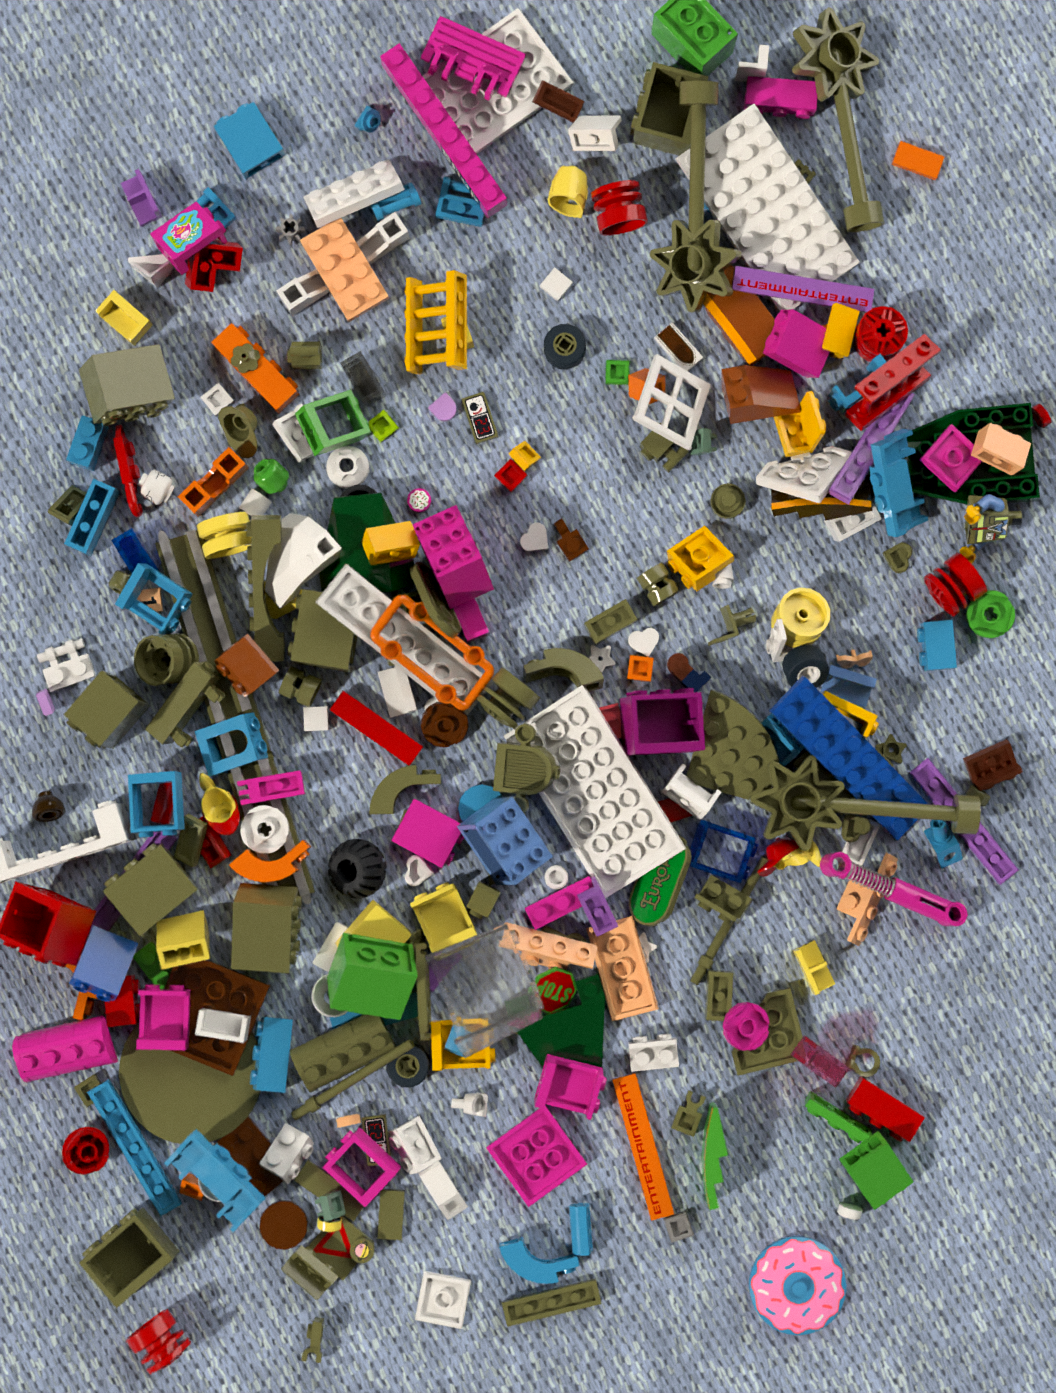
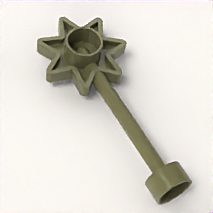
M828 7L819 14L817 27L801 25L793 31V37L805 55L792 67V72L795 75L815 78L819 101L823 102L834 94L854 205L843 209L847 232L855 233L872 230L885 224L881 202L868 201L850 98L856 99L865 92L861 72L868 71L878 65L879 59L860 46L866 28L865 23L860 21L843 28L834 10Z
M715 81L680 82L679 105L691 106L689 225L684 220H674L672 222V246L650 251V257L666 269L657 288V294L667 296L681 292L689 312H699L708 292L723 297L733 294V289L724 270L742 256L740 250L719 246L720 221L708 220L704 224L706 106L718 105L719 82Z
M814 756L806 757L794 773L776 761L770 762L768 764V772L772 788L749 797L751 804L770 813L763 833L764 838L773 839L790 831L801 850H809L811 848L816 827L830 829L842 827V822L835 813L951 821L953 833L974 835L978 832L981 817L979 796L956 794L953 798L952 806L835 798L844 789V783L841 781H819L817 761Z

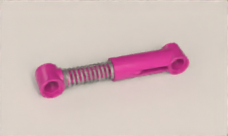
M829 853L820 860V869L827 877L848 879V881L852 880L856 884L859 883L860 886H867V889L870 888L875 892L878 891L879 894L882 893L885 899L936 920L942 926H960L967 919V909L963 904L951 902L896 877L890 879L866 867L863 868L862 865L859 866V864L852 862L845 853ZM834 859L837 860L839 865L837 870L833 868ZM950 909H952L954 914L952 920L949 917Z

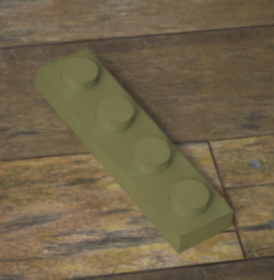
M596 1278L502 1301L507 1327L602 1304Z

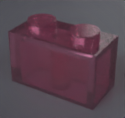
M805 1035L790 1054L835 1088L850 1069Z

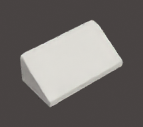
M340 922L334 924L313 961L314 965L329 972L337 951L335 942L346 931L347 926Z

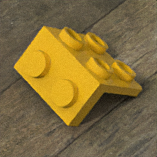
M813 391L806 392L799 404L800 413L774 417L785 457L807 452L812 453L826 432V423L824 419H821L819 401L815 398Z

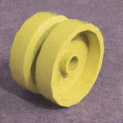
M247 512L224 514L197 524L199 538L208 540L202 546L206 559L222 558L247 551V546H252L251 537H247V531H244L247 529V522H250Z
M796 588L785 594L777 605L771 617V627H774L777 619H782L787 638L785 645L791 648L812 645L819 639L830 621V608L820 593L810 588Z

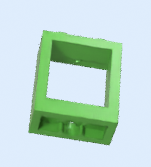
M351 389L305 404L295 413L314 456L359 442L371 433L369 423L364 418L359 407V401L353 395ZM341 403L354 432L329 440L316 411Z

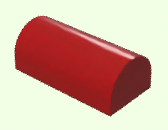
M172 783L159 784L151 816L152 822L166 825L170 824L173 813Z
M204 817L199 818L200 820L206 822ZM208 825L201 854L211 869L231 857L232 854L220 835Z

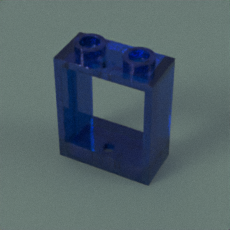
M701 819L690 847V867L741 884L742 879L747 880L750 866H747L749 858H754L758 844L755 843L756 838ZM708 828L747 841L736 875L697 863Z

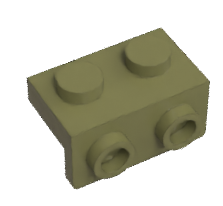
M301 1245L282 1266L281 1270L315 1300H318L327 1288L336 1281L338 1276L331 1265L325 1262L322 1263L316 1258L317 1255L311 1248H304Z

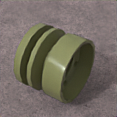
M180 633L145 637L138 643L134 652V665L137 674L145 683L154 686L179 683L194 662H199L196 645L191 638Z
M501 667L492 678L498 689L496 691L488 687L483 689L491 698L487 700L479 694L476 699L494 719L502 725L516 730L519 725L511 719L512 716L515 715L523 721L525 717L518 710L520 706L532 710L541 698L518 678Z

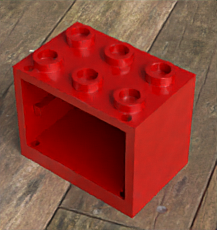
M15 881L0 921V939L4 940L3 945L14 949L19 947L18 952L28 956L35 955L34 960L48 964L50 960L52 964L60 967H66V964L77 966L96 910L52 890Z

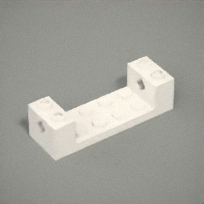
M109 800L98 804L99 809L92 811L100 836L96 835L83 839L84 844L82 845L79 843L64 845L60 847L61 852L58 853L56 850H50L37 854L38 859L36 860L34 858H25L16 861L11 842L3 841L0 838V884L135 840L133 833H131L130 822L124 804L117 803L116 800Z

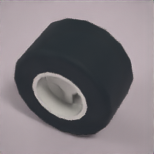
M802 645L792 649L784 657L782 663L783 672L791 687L802 676H805L817 688L825 682L829 674L828 664L823 653L813 645Z

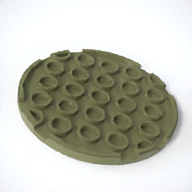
M140 1022L134 1027L121 1053L119 1082L128 1109L146 1130L164 1140L182 1144L197 1129L211 1142L235 1130L249 1116L261 1091L254 1090L253 1085L250 1084L251 1070H255L256 1060L252 1059L253 1047L258 1045L253 1032L249 1037L234 1076H231L170 1050L136 1049Z

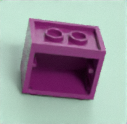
M683 688L674 690L671 694L670 689L652 691L650 695H647V690H639L626 693L627 697L619 699L622 746L628 756L688 753L705 750L702 692H694V688Z

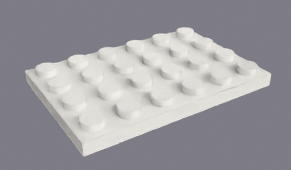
M519 8L482 33V35L526 54L523 65L507 97L497 94L500 87L498 84L489 101L484 99L485 91L491 82L484 78L479 92L476 95L471 93L474 81L472 83L454 75L457 65L454 66L447 81L441 80L442 72L448 62L445 60L438 65L437 71L433 76L428 74V72L423 75V78L476 154L542 108L532 103L542 80L563 91L573 86V81Z

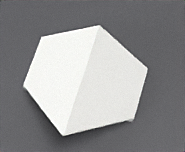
M163 254L128 258L131 267L157 288L175 268Z

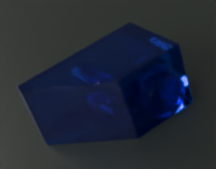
M133 528L111 540L131 573H133L138 563L148 564L159 571L137 531Z

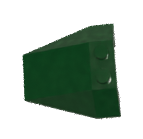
M381 492L333 498L327 532L342 549L339 558L319 572L322 592L325 591L345 564L382 593L392 592L415 584L409 570L414 564L413 558L371 566L363 548L362 539L366 528L396 523Z

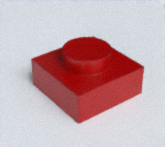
M510 459L494 477L512 493L528 475Z

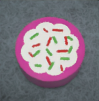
M417 488L409 493L407 502L412 511L422 513L429 509L431 497L426 490Z

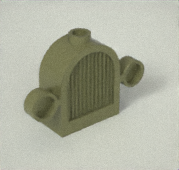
M522 724L516 728L515 737L520 743L504 741L497 743L493 791L515 793L516 796L513 798L523 813H526L529 809L526 795L546 790L554 780H559L560 766L556 765L552 754L541 746L531 745V741L536 736V731L530 724Z

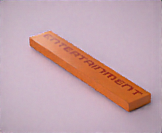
M636 1073L612 1079L651 1221L674 1215Z

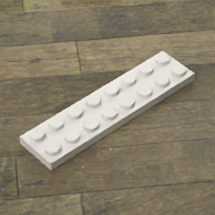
M345 564L317 599L316 603L381 654V648L371 640L370 631L392 600ZM400 607L380 633V636L385 640L398 642L401 645L402 653L439 683L452 685L456 690V696L464 701L483 675L474 666L466 663L464 658L418 621L413 620ZM389 660L400 670H402L405 674H407L410 678H412L415 682H417L429 693H431L434 697H436L435 691L432 688L426 685L423 681H421L418 677H416L398 661ZM490 680L486 687L490 688L493 682ZM483 690L480 695L483 696L486 692ZM477 699L469 709L464 710L467 715L478 703Z

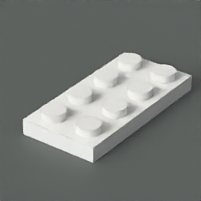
M390 159L377 162L374 166L363 171H357L347 178L334 181L331 185L322 189L313 190L303 197L317 228L404 191V187Z

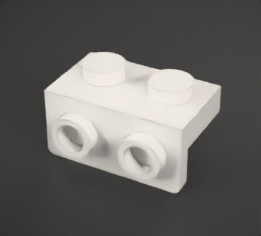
M302 404L297 405L294 411L275 420L272 424L298 463L314 455L295 416V413L303 406Z
M285 1123L259 1165L280 1177L283 1182L289 1184L291 1180L298 1176L304 1159L309 1158L312 1154L314 1142L307 1134Z

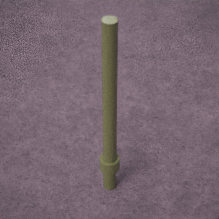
M760 857L741 890L742 893L750 896L761 877L757 871L768 859ZM725 921L722 923L705 955H701L697 963L699 965L690 979L691 982L699 985L707 969H711L714 963L712 960L734 921L731 924Z
M408 1039L317 1097L315 1095L305 1101L304 1105L291 1112L293 1119L298 1120L309 1112L314 1113L328 1100L414 1048V1043L411 1039Z

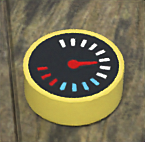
M318 1217L317 1228L322 1231L335 1232L341 1229V1217L324 1221V1217Z

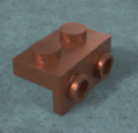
M1007 739L963 758L971 782L979 791L991 789L995 784L1004 780H1011L1023 772L1015 759L1011 744Z

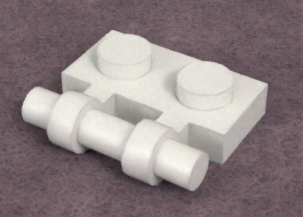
M82 638L75 641L71 639L62 646L56 648L49 647L45 649V652L37 654L39 663L48 660L51 667L42 671L51 693L96 677L89 654L78 655L77 650L85 647ZM69 653L71 660L59 664L57 657Z

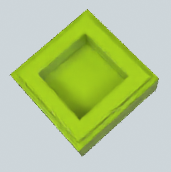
M382 410L368 422L370 431L380 443L399 429L385 410Z

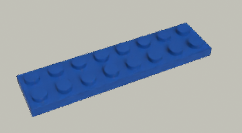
M802 676L769 710L837 781L844 783V788L855 799L928 804L805 676ZM871 815L897 841L918 820L916 818Z

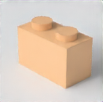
M989 423L978 431L971 456L1012 476L1024 468L1031 443L1023 440L1019 435L1004 430L997 424Z

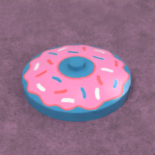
M789 1236L772 1242L757 1256L750 1271L749 1293L755 1310L769 1326L790 1335H806L823 1329L838 1315L845 1300L846 1278L840 1261L826 1245L809 1237Z

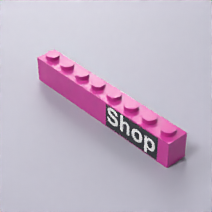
M397 44L382 54L380 59L383 68L486 217L490 218L506 207L507 197L401 44Z

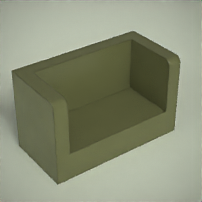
M624 599L584 622V626L596 646L636 623L638 619L627 600Z
M707 970L706 1020L724 1021L725 1015L732 1008V971Z

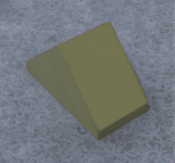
M71 485L48 509L47 513L72 526L86 496V492Z

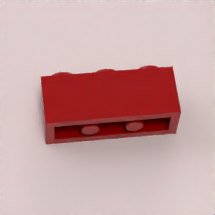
M861 1076L845 1100L850 1104L848 1109L859 1116L865 1113L871 1117L869 1119L870 1123L879 1129L883 1126L890 1129L889 1135L900 1142L903 1139L910 1142L925 1119L924 1116Z

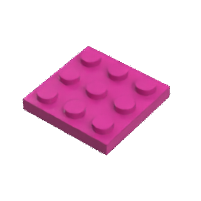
M546 1105L544 1109L538 1108L486 1146V1149L528 1207L587 1165L585 1159Z

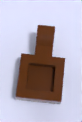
M562 518L553 524L562 537L556 543L569 562L589 549L578 530L575 529L570 533Z

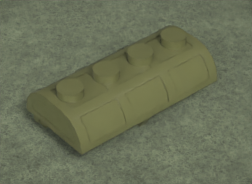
M362 1015L290 1050V1055L304 1085L311 1093L370 1064L397 1046L382 1017Z

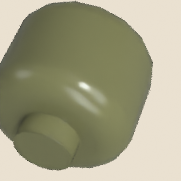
M128 570L115 571L109 581V587L114 592L121 594L132 573Z

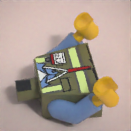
M991 494L968 496L964 518L966 540L969 547L963 546L959 552L972 564L976 559L975 553L985 544L1005 539L1008 526L1022 524L1021 511H1009L1005 498H998Z

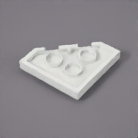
M830 446L823 448V452L810 455L807 452L791 456L790 461L779 464L777 460L768 462L756 476V484L820 504L828 494L830 487L852 452Z

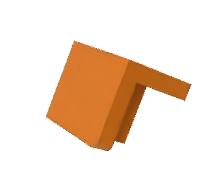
M644 368L628 375L630 398L639 401L649 369ZM659 373L655 388L665 393L666 376ZM651 397L649 404H652L658 400Z

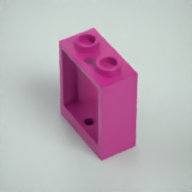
M359 1127L354 1133L349 1130L340 1140L343 1145L338 1150L334 1147L325 1156V1159L328 1161L322 1168L366 1207L398 1173L402 1166ZM354 1142L384 1170L366 1191L335 1163Z

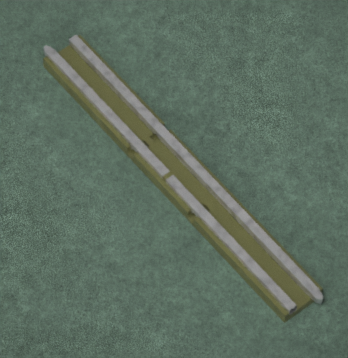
M198 530L186 532L185 535L170 540L165 532L160 531L158 534L159 542L155 543L165 576L193 593L190 598L191 604L189 608L182 612L179 617L183 634L191 638L196 645L199 662L207 661L216 668V664L213 661L237 640L212 560L204 557L202 546L206 541L199 538ZM171 594L173 602L175 604L177 599ZM216 669L215 672L221 678L215 687L222 690L226 696L221 702L217 701L216 703L212 702L208 697L205 698L204 701L211 724L213 725L241 714L254 712L255 717L258 718L260 723L259 730L262 739L267 745V759L258 760L229 770L227 775L240 810L242 821L251 809L262 805L277 808L286 816L290 831L287 842L279 850L273 853L261 854L251 849L257 857L266 861H275L285 856L300 843L286 798L246 805L240 804V800L249 799V794L239 796L238 791L246 790L248 787L247 785L238 786L237 781L279 773L253 692L246 697L238 694L233 689L232 682L227 677L221 675ZM233 730L216 736L222 759L243 752L248 744L245 733L240 730ZM264 822L262 823V828L258 830L259 833H264L266 837L272 828ZM306 859L300 863L297 861L293 862L299 871L290 877L273 882H261L264 885L298 887V896H302L305 904H310L311 902L310 893L316 892Z

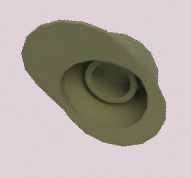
M245 404L221 408L218 413V419L229 445L240 457H253L258 447L254 433L257 428L255 414Z

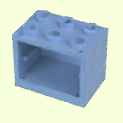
M513 796L492 799L457 826L496 885H516L553 857Z

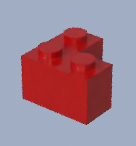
M219 240L212 241L188 258L187 266L189 271L186 272L185 285L190 290L214 292L216 269L240 272L243 247L235 242H227L223 245Z

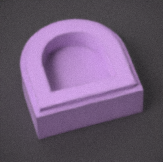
M446 392L428 407L438 420L444 422L453 419L457 411L455 402Z
M47 689L38 691L36 697L43 715L52 714L55 708L50 693Z

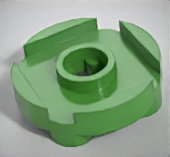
M988 590L975 602H969L966 609L968 627L976 635L983 638L992 639L999 637L1012 627L1015 620V609L1005 594ZM989 608H992L993 613L997 614L996 618H992L991 621H988L987 616H984V612L988 611Z

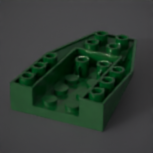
M1031 403L961 409L913 429V435L906 438L908 447L915 448L916 453L902 458L907 460L912 492L967 505L968 496H985L987 494L998 498H1005L1007 503L1038 501L1040 492L1038 474H1035ZM989 423L997 424L1004 430L1019 435L1023 440L1031 443L1024 468L1011 476L982 461L956 492L947 487L919 461L951 424L973 444L975 443L978 431Z

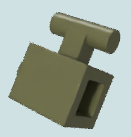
M320 341L291 342L290 349H287L288 363H292L294 370L322 369V345Z
M651 431L639 446L642 448L640 453L648 461L653 459L657 463L665 456L668 461L662 467L668 473L689 452L682 447L675 452L671 448L675 443L654 431Z

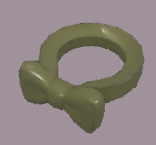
M853 1045L845 1067L853 1069L855 1073L862 1077H870L878 1071L880 1057L877 1052L870 1048H860L858 1045ZM869 1053L874 1058V1066L869 1071H861L855 1063V1058L857 1055Z

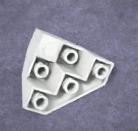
M290 513L281 519L282 541L275 544L268 557L265 592L280 609L297 597L303 584L337 560L342 549L323 527L308 516Z

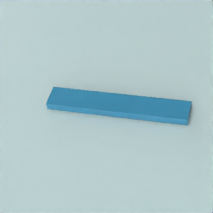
M110 1079L90 1089L87 1092L160 1217L181 1205L182 1202Z

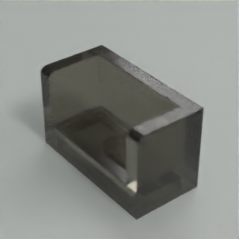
M361 351L340 363L365 408L386 397L383 388Z

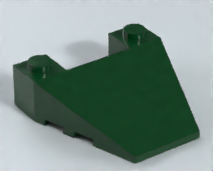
M598 973L575 979L581 1004L535 1017L529 993L505 1001L513 1028L542 1067L544 1066L547 1054L602 1067L605 996Z

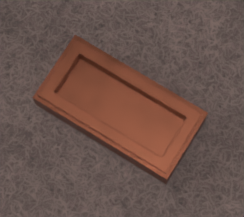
M543 80L532 103L572 123L577 119L585 102Z

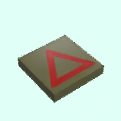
M342 1215L340 1216L342 1218L340 1230L335 1232L321 1230L308 1247L316 1253L318 1260L331 1265L335 1270V1274L341 1280H344L358 1263L350 1255V1247L354 1240L366 1237L373 1244L374 1241Z

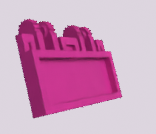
M440 16L420 59L428 63L431 62L428 74L432 76L436 73L441 59L448 61L441 75V80L444 81L448 80L454 66L457 65L454 75L472 83L474 81L471 93L475 95L479 92L484 78L490 80L491 82L484 94V99L489 101L498 84L500 87L497 94L507 97L523 65L526 54Z

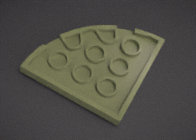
M711 689L703 715L705 750L693 752L687 777L696 785L713 790L718 789L723 793L749 800L751 795L772 788L768 764L773 761L779 763L775 745L763 724L753 713L738 703L737 700Z

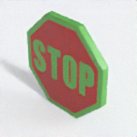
M554 967L537 975L529 990L534 1009L551 1013L569 1006L577 991L572 972Z

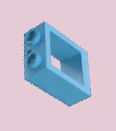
M169 771L128 775L131 833H139V838L154 837L153 832H162V836L177 835V830H185L182 772ZM172 783L174 824L143 826L141 785Z

